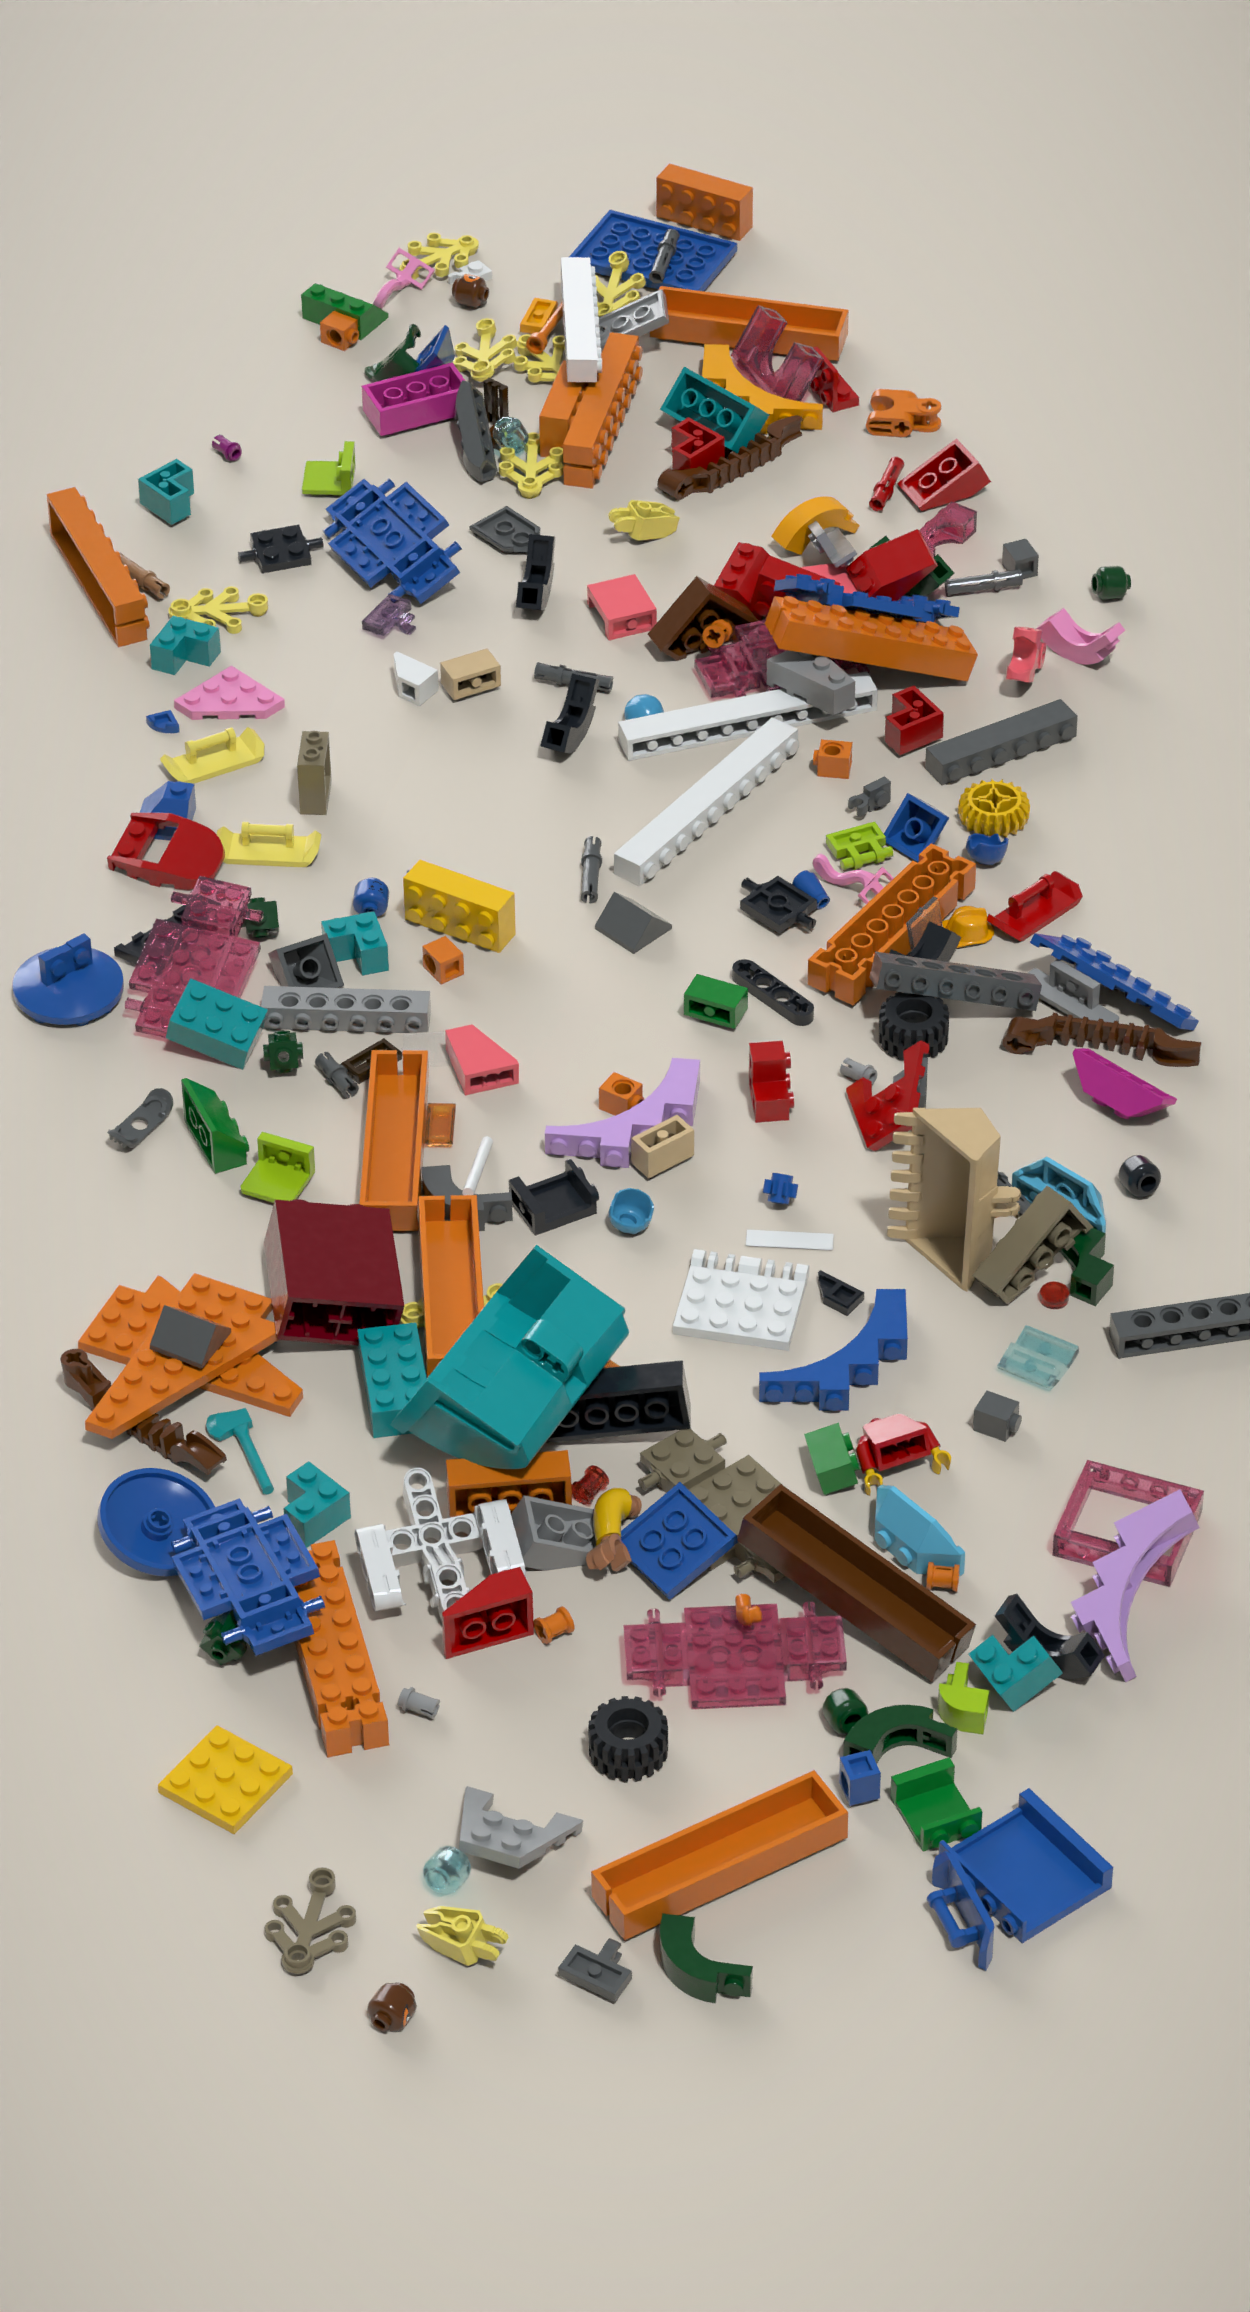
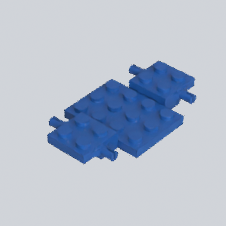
M390 478L379 487H376L374 484L371 485L363 479L325 509L334 521L326 529L322 530L325 536L330 539L339 530L343 531L331 540L328 545L370 588L391 572L399 586L388 593L390 599L395 603L404 594H408L422 604L460 573L450 558L462 550V548L454 541L443 550L432 541L434 537L449 526V523L410 484L405 482L386 497L385 494L396 487Z
M796 574V576L786 575L785 579L775 580L774 591L785 592L787 596L796 597L799 601L808 602L809 600H814L822 605L832 606L836 604L849 610L863 609L877 615L879 613H886L900 619L909 617L922 623L927 621L934 622L937 619L959 617L960 607L950 606L951 601L936 599L935 601H928L926 596L913 595L912 597L901 596V600L891 601V597L876 596V598L868 597V593L864 592L843 593L844 586L835 585V580L826 578L811 580L812 576L805 574Z
M239 1498L183 1519L188 1536L171 1542L172 1549L177 1554L172 1556V1561L203 1620L233 1610L238 1627L221 1633L225 1645L243 1639L249 1643L255 1656L314 1634L308 1614L324 1609L325 1604L321 1596L303 1602L294 1586L320 1577L316 1563L288 1515L285 1514L272 1519L273 1514L269 1506L252 1512L243 1505Z

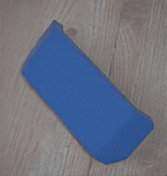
M943 1851L935 1856L932 1869V1885L941 1889L930 1893L927 1896V1902L935 1910L949 1936L948 1940L952 1947L959 1948L967 1943L976 1941L980 1948L978 1968L987 1970L993 1957L994 1923L956 1855ZM955 1903L968 1928L960 1929L946 1904Z

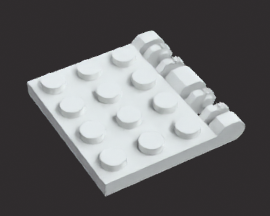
M694 1249L690 1269L673 1323V1334L789 1351L809 1277L810 1266L797 1264L794 1280H791L793 1263L786 1262L783 1268V1277L775 1278L773 1277L776 1269L775 1260L768 1259L765 1275L761 1276L762 1258L741 1256L738 1272H733L736 1256L728 1254L725 1270L716 1269L719 1259L718 1252L711 1251L707 1268H705L707 1252Z

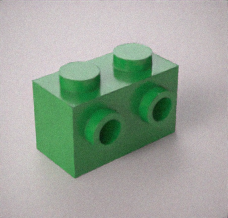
M696 974L684 993V1015L732 1029L737 1027L748 1009V988Z
M839 1423L804 1434L824 1495L858 1484L855 1471L860 1470L855 1452L849 1454V1451L854 1450L849 1433L843 1434Z

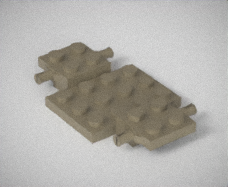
M683 1429L640 1453V1462L651 1472L638 1480L641 1489L643 1488L645 1491L658 1483L659 1487L667 1493L681 1482L730 1528L737 1537L743 1517L781 1483L750 1455L725 1468V1459L715 1451L717 1448L727 1444V1440L722 1433H718V1435L709 1440H704L692 1429ZM740 1542L708 1567L710 1570H713L731 1558L736 1557L742 1562L734 1567V1572L739 1578H742L751 1571L754 1574L757 1572L764 1574L773 1583L786 1577Z

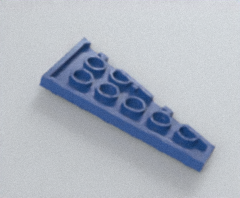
M1037 933L1033 935L1030 943L1038 948H1051L1053 950L1051 955L1055 958L1071 964L1076 963V970L1111 990L1116 988L1128 993L1126 998L1134 1003L1137 1002L1147 1007L1150 1005V1012L1180 1029L1195 1030L1199 1020L1190 1015L1192 1013L1190 1009L1183 1005L1172 1003V998L1168 994L1151 989L1152 984L1147 980L1130 975L1132 971L1121 964L1115 965L1110 961L1112 959L1111 956L1102 951L1093 950L1091 948L1092 944L1089 941L1080 937L1074 940L1067 935H1062L1061 937Z

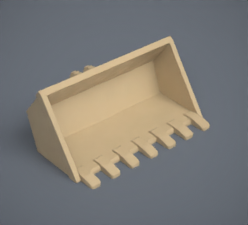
M913 1108V1112L895 1113L894 1123L912 1126V1131L894 1132L893 1142L911 1145L910 1151L892 1152V1161L909 1164V1169L892 1170L891 1180L908 1183V1188L890 1189L889 1197L891 1200L907 1202V1207H890L888 1209V1217L890 1219L906 1221V1226H888L887 1236L905 1239L906 1242L958 1287L967 1292L976 1280L972 1275L976 1272L980 1263L986 1260L992 1252L994 1219L996 1217H1012L1018 1215V1211H1020V1205L1017 1203L1021 1197L1020 1190L1012 1186H997L1001 1136L981 1108Z

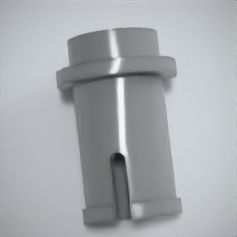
M846 1058L843 1063L847 1064L848 1067L842 1064L840 1066V1073L855 1080L864 1077L872 1081L873 1085L877 1079V1071L874 1070L872 1065L868 1064L865 1066L850 1058Z
M413 1687L409 1689L403 1688L398 1699V1706L402 1707L403 1711L411 1710L428 1716L431 1719L435 1718L440 1706L439 1699L417 1693Z

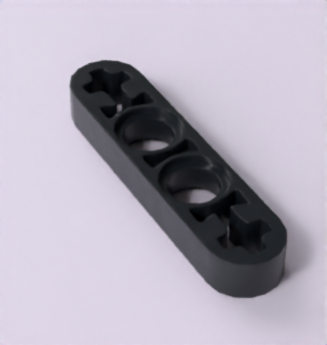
M741 959L733 964L732 979L737 985L748 988V992L797 1026H806L813 1022L814 1005L808 999L751 960ZM768 984L770 986L767 988H761L757 985ZM786 997V998H788L789 1000H787V1001H778V1000H776V998Z

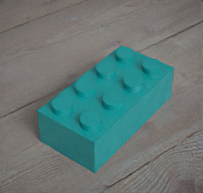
M683 367L660 408L661 411L680 422L689 417L725 437V447L737 454L740 447L744 446L747 448L748 442L750 440L754 441L755 434L760 433L769 417L768 413L686 367Z
M417 1323L357 1329L359 1358L373 1438L412 1434L408 1430L402 1434L390 1424L427 1379Z

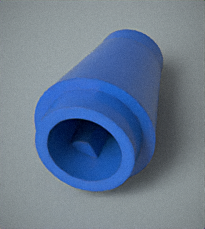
M805 870L793 879L792 885L817 900V909H822L828 905L830 897L815 873Z

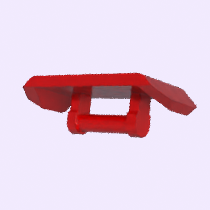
M1053 871L1051 875L1044 874L1037 882L1019 894L1011 896L1008 899L1009 907L996 916L989 914L987 921L1017 940L1024 941L1078 905L1083 895L1078 883L1060 872Z

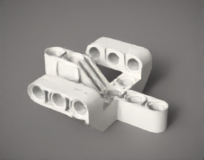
M423 1468L410 1469L404 1477L403 1497L411 1526L385 1531V1525L383 1524L355 1529L354 1538L372 1607L375 1612L406 1605L403 1602L400 1589V1573L395 1567L421 1562L425 1584L430 1583L433 1594L432 1599H430V1605L432 1608L438 1607L442 1621V1612L470 1591L469 1587H466L462 1558H457L456 1555L478 1551L483 1547L491 1574L521 1567L526 1578L525 1565L507 1500L502 1499L478 1504L474 1508V1513L442 1519L432 1478L429 1472ZM421 1484L424 1488L414 1489L411 1485ZM428 1511L431 1513V1515L421 1516L418 1514V1512ZM465 1532L468 1536L460 1538L455 1533ZM435 1538L439 1542L435 1544L427 1543L425 1539ZM405 1544L409 1548L405 1550L397 1549L395 1545ZM449 1579L452 1580L455 1584L451 1586L443 1585L441 1581Z

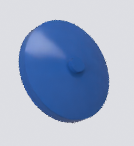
M159 1468L136 1469L116 1478L104 1492L98 1508V1528L109 1550L126 1565L150 1575L176 1576L178 1573L173 1566L172 1556L177 1554L174 1553L171 1542L188 1536L183 1519L215 1508V1505L200 1486L181 1474Z

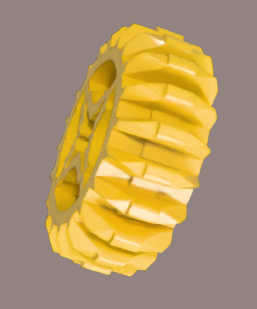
M993 779L990 782L981 780L980 784L972 783L971 788H965L964 793L961 794L959 799L958 814L961 824L967 827V831H974L977 834H984L986 836L998 834L1007 838L1009 833L1017 834V831L1024 829V825L1028 823L1030 803L1027 793L1022 792L1019 786L1014 787L1013 782L1006 784L1003 779L1000 782H995Z

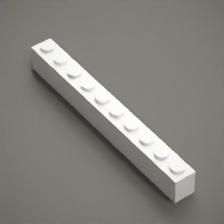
M561 257V291L567 382H597V373H602L595 267H591L590 258Z
M866 671L849 675L855 680V706L836 715L829 714L808 704L807 699L796 694L794 697L788 695L787 689L782 688L619 721L618 741L627 760L631 761L749 737L772 717L792 727H798L876 711L878 690Z
M773 717L617 850L614 853V874L638 886L651 879L664 865L669 864L672 858L680 851L685 850L695 838L701 836L710 825L716 823L726 811L732 809L741 798L748 795L757 784L763 782L772 771L779 768L787 758L796 753L799 747L798 729Z

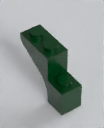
M1092 1228L1086 1234L1081 1231L1074 1238L1075 1244L1070 1249L1065 1250L1063 1248L1059 1252L1075 1269L1071 1274L1070 1296L1096 1306L1113 1286L1114 1264L1101 1259L1105 1254L1106 1233Z

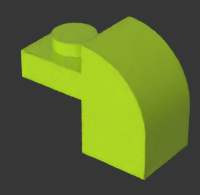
M956 1662L954 1674H948L947 1684L939 1683V1715L946 1724L957 1728L958 1731L984 1735L988 1715L989 1690L967 1687L969 1663Z

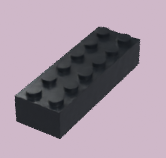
M683 1360L603 1368L545 1443L691 1429V1402Z

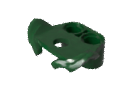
M415 324L409 325L406 339L383 361L364 369L367 377L378 382L413 373L419 366V363L406 350L415 347L416 338L421 336L419 327Z

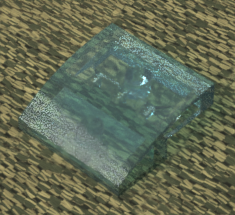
M1026 1325L1016 1343H1010L997 1367L1000 1370L1051 1390L1061 1380L1079 1354V1346Z

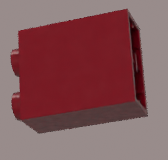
M275 1199L264 1239L277 1340L358 1346L357 1329L398 1325L405 1305L390 1209L365 1207L360 1204L338 1205L313 1203L301 1199L290 1201Z

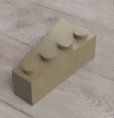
M1046 1186L1034 1198L1033 1203L1024 1214L1018 1217L1014 1226L1005 1237L999 1240L995 1249L986 1260L980 1263L972 1276L985 1289L1008 1305L1035 1280L1034 1274L1038 1270L1048 1269L1054 1263L1053 1257L1061 1249H1070L1075 1244L1074 1238L1081 1231L1086 1234L1093 1226L1070 1201L1049 1186Z

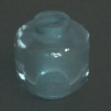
M507 416L499 419L495 423L492 432L493 438L500 449L503 447L508 449L514 448L515 453L521 452L529 439L528 432L522 422L515 417Z
M452 1846L440 1847L425 1862L423 1877L432 1890L441 1894H451L459 1889L468 1879L471 1872V1864L468 1857L458 1848Z

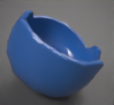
M974 833L968 836L966 849L974 861L980 864L993 865L1003 859L1007 851L1009 839L1005 838L1001 842L998 834L988 837L984 834Z

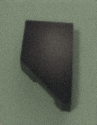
M821 1270L818 1272V1283L824 1305L848 1316L864 1301L865 1292Z

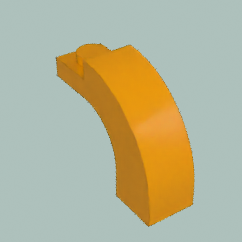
M822 496L809 499L790 511L779 523L771 537L784 549L802 555L811 541L808 535L812 532L808 526L813 522L817 521L822 529L838 527L854 534L860 525L852 519L854 515L837 499Z

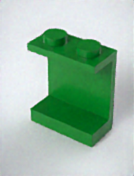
M950 1757L891 1776L890 1798L923 1852L939 1848V1842L942 1840L948 1844L968 1838L982 1829V1810L980 1807L970 1810L954 1784L955 1765Z

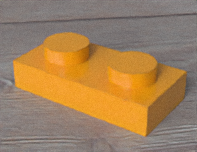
M534 298L520 323V332L529 334L540 332L557 309V301Z

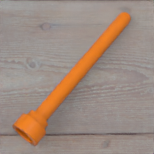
M562 302L540 332H535L528 338L526 346L531 353L540 354L547 347V337L563 317Z

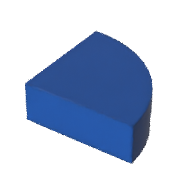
M171 710L146 716L147 725L157 732H180L179 724Z

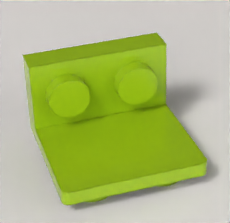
M355 441L344 442V449L339 451L338 461H306L302 493L342 496L353 488L356 468Z

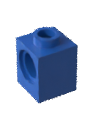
M867 1750L840 1757L839 1783L849 1806L879 1799L881 1772L871 1751Z

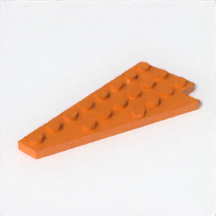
M194 1273L170 1307L182 1309L231 1328V1334L201 1369L151 1350L150 1343L156 1329L155 1326L85 1421V1430L113 1439L243 1362L248 1357L278 1341L275 1323L266 1320L273 1309L271 1298Z
M161 1276L155 1278L145 1293L119 1285L78 1340V1349L127 1365L158 1323L164 1305L170 1306L180 1291ZM258 1353L248 1357L243 1362L199 1387L200 1389L291 1417L303 1399V1389Z

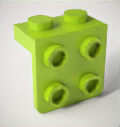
M261 1132L257 1138L259 1160L241 1184V1193L274 1203L275 1199L288 1201L297 1199L315 1173L314 1146Z

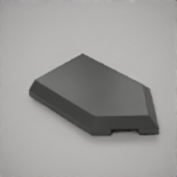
M508 506L469 526L471 531L503 552L527 553L529 534L540 535L539 526Z

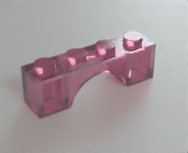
M951 501L935 517L925 523L919 531L933 557H935V547L947 543L963 544L976 532L977 511Z

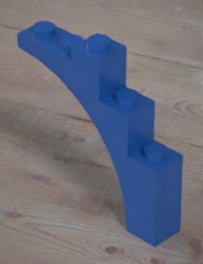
M876 1289L875 1305L868 1322L852 1341L827 1358L794 1369L759 1372V1402H819V1411H849V1385H878L879 1360H907L906 1289Z

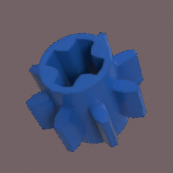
M772 1173L771 1180L765 1179L763 1193L769 1194L767 1201L789 1205L790 1198H796L798 1184L792 1183L793 1176Z

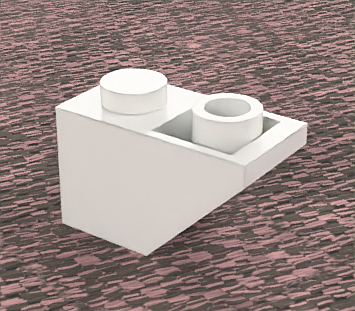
M396 651L394 653V673L399 697L418 706L422 705L439 691L438 670Z

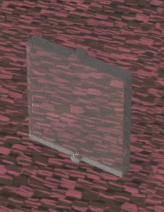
M933 896L906 923L911 951L920 941L929 921L943 927L937 897Z
M445 1031L403 1033L401 1052L403 1050H428L429 1067L452 1066L446 1051Z

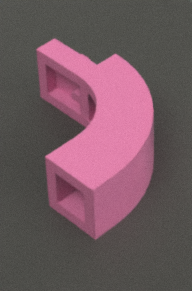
M1065 608L1048 617L1036 628L1042 630L1041 639L1059 656L1075 663L1086 665L1098 663L1106 658L1120 641L1118 636L1125 631L1120 622L1101 633L1085 631L1074 622Z

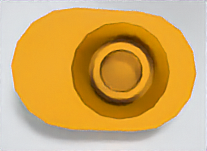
M973 906L959 907L953 912L950 919L938 924L961 937L957 948L986 943L994 936V928L987 922L985 908Z

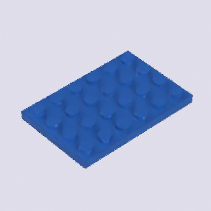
M609 210L568 258H590V265L595 267V273L611 277L612 268L609 263V256L616 251H624L629 259V266L621 275L622 281L629 280L635 273H642L646 281L644 287L659 289L660 286L705 291L737 252V243ZM668 229H675L680 235L676 244L677 251L669 262L664 280L661 283H654L650 280L649 273L658 254L657 247L663 240L665 232Z

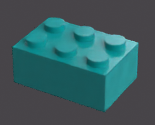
M190 978L169 1020L166 1039L243 1070L264 1028L268 1009Z

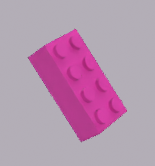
M449 363L362 385L363 411L380 436L391 435L395 432L414 429L418 426L455 417L454 412L458 389L462 380L465 381L455 365Z

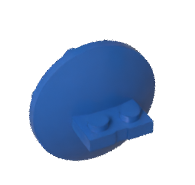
M85 933L59 947L42 951L30 957L18 968L13 978V995L19 1008L38 1023L57 1025L76 1024L84 1026L90 1020L110 1013L120 1000L124 989L123 973L118 963L106 953L91 948V939Z

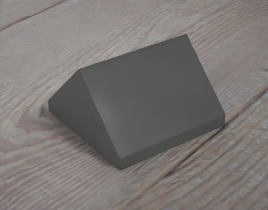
M613 892L595 924V929L632 954H635L671 930L672 924L635 900Z
M164 1305L150 1343V1349L202 1369L231 1334V1328L182 1309Z

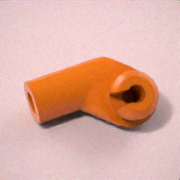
M739 1594L735 1597L736 1617L740 1624L752 1626L753 1623H760L762 1621L760 1607H751V1597L748 1594Z

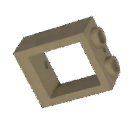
M302 731L297 762L300 814L327 815L332 782L329 732Z

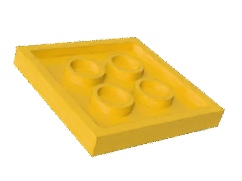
M216 1725L158 1784V1793L226 1831L235 1834L293 1775L292 1765Z

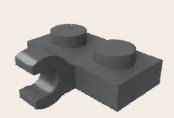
M611 1938L606 1941L598 1955L575 1944L558 1967L559 1976L616 2002L632 1980V1971L617 1964L622 1957V1953L618 1952L621 1943Z

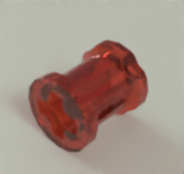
M594 1465L588 1466L584 1472L585 1475L579 1481L571 1484L573 1498L583 1505L591 1504L594 1500V1495L599 1490L605 1489L609 1484L607 1474L601 1468Z

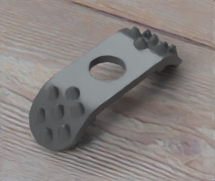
M156 1088L150 1091L143 1103L120 1125H117L115 1129L108 1130L107 1133L110 1139H114L115 1143L122 1144L123 1148L126 1146L130 1148L136 1147L168 1117L174 1105L171 1093L163 1088ZM143 1120L148 1126L145 1129L138 1130L132 1126V1122Z

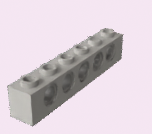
M264 986L261 1007L268 1009L263 1029L428 1034L431 1016L430 991Z

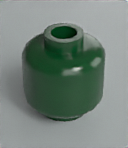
M1121 566L1100 567L1092 575L1091 586L1093 593L1097 594L1102 600L1121 599L1131 587L1130 575L1126 574Z
M848 1688L833 1691L826 1697L823 1703L822 1712L826 1721L834 1731L841 1735H847L861 1718L869 1714L867 1706L854 1690Z

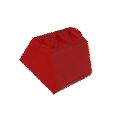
M738 542L713 586L750 608L757 579L769 556L768 552L763 547ZM752 612L757 620L762 621L764 616Z

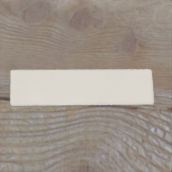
M747 1230L746 1246L832 1250L834 1234Z

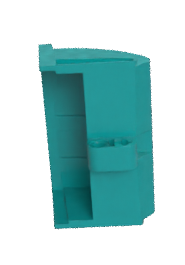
M536 1245L497 1290L390 1425L402 1434L408 1430L428 1444L459 1459L463 1458L478 1465L492 1468H525L629 1335V1329L623 1316L625 1308Z

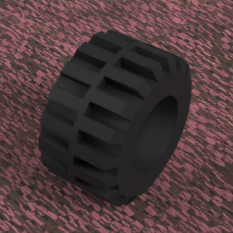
M898 992L895 993V996H889L886 1002L882 1003L881 1010H879V1043L882 1044L881 1047L884 1051H888L889 1055L898 1056V1059L904 1060L903 1051L921 1040L929 1044V1052L926 1055L923 1054V1058H934L938 1055V1052H943L945 1045L948 1044L949 1012L948 1006L943 1004L941 998Z
M621 1696L619 1700L615 1698L609 1699L608 1704L602 1703L598 1706V1711H593L588 1724L589 1756L593 1766H598L600 1773H608V1777L612 1779L619 1777L621 1781H628L630 1778H634L637 1781L642 1780L644 1775L647 1777L652 1776L654 1770H660L663 1767V1761H666L668 1757V1725L666 1715H663V1710L659 1706L654 1707V1703L650 1700L642 1701V1697L635 1696L634 1699H629L628 1696Z

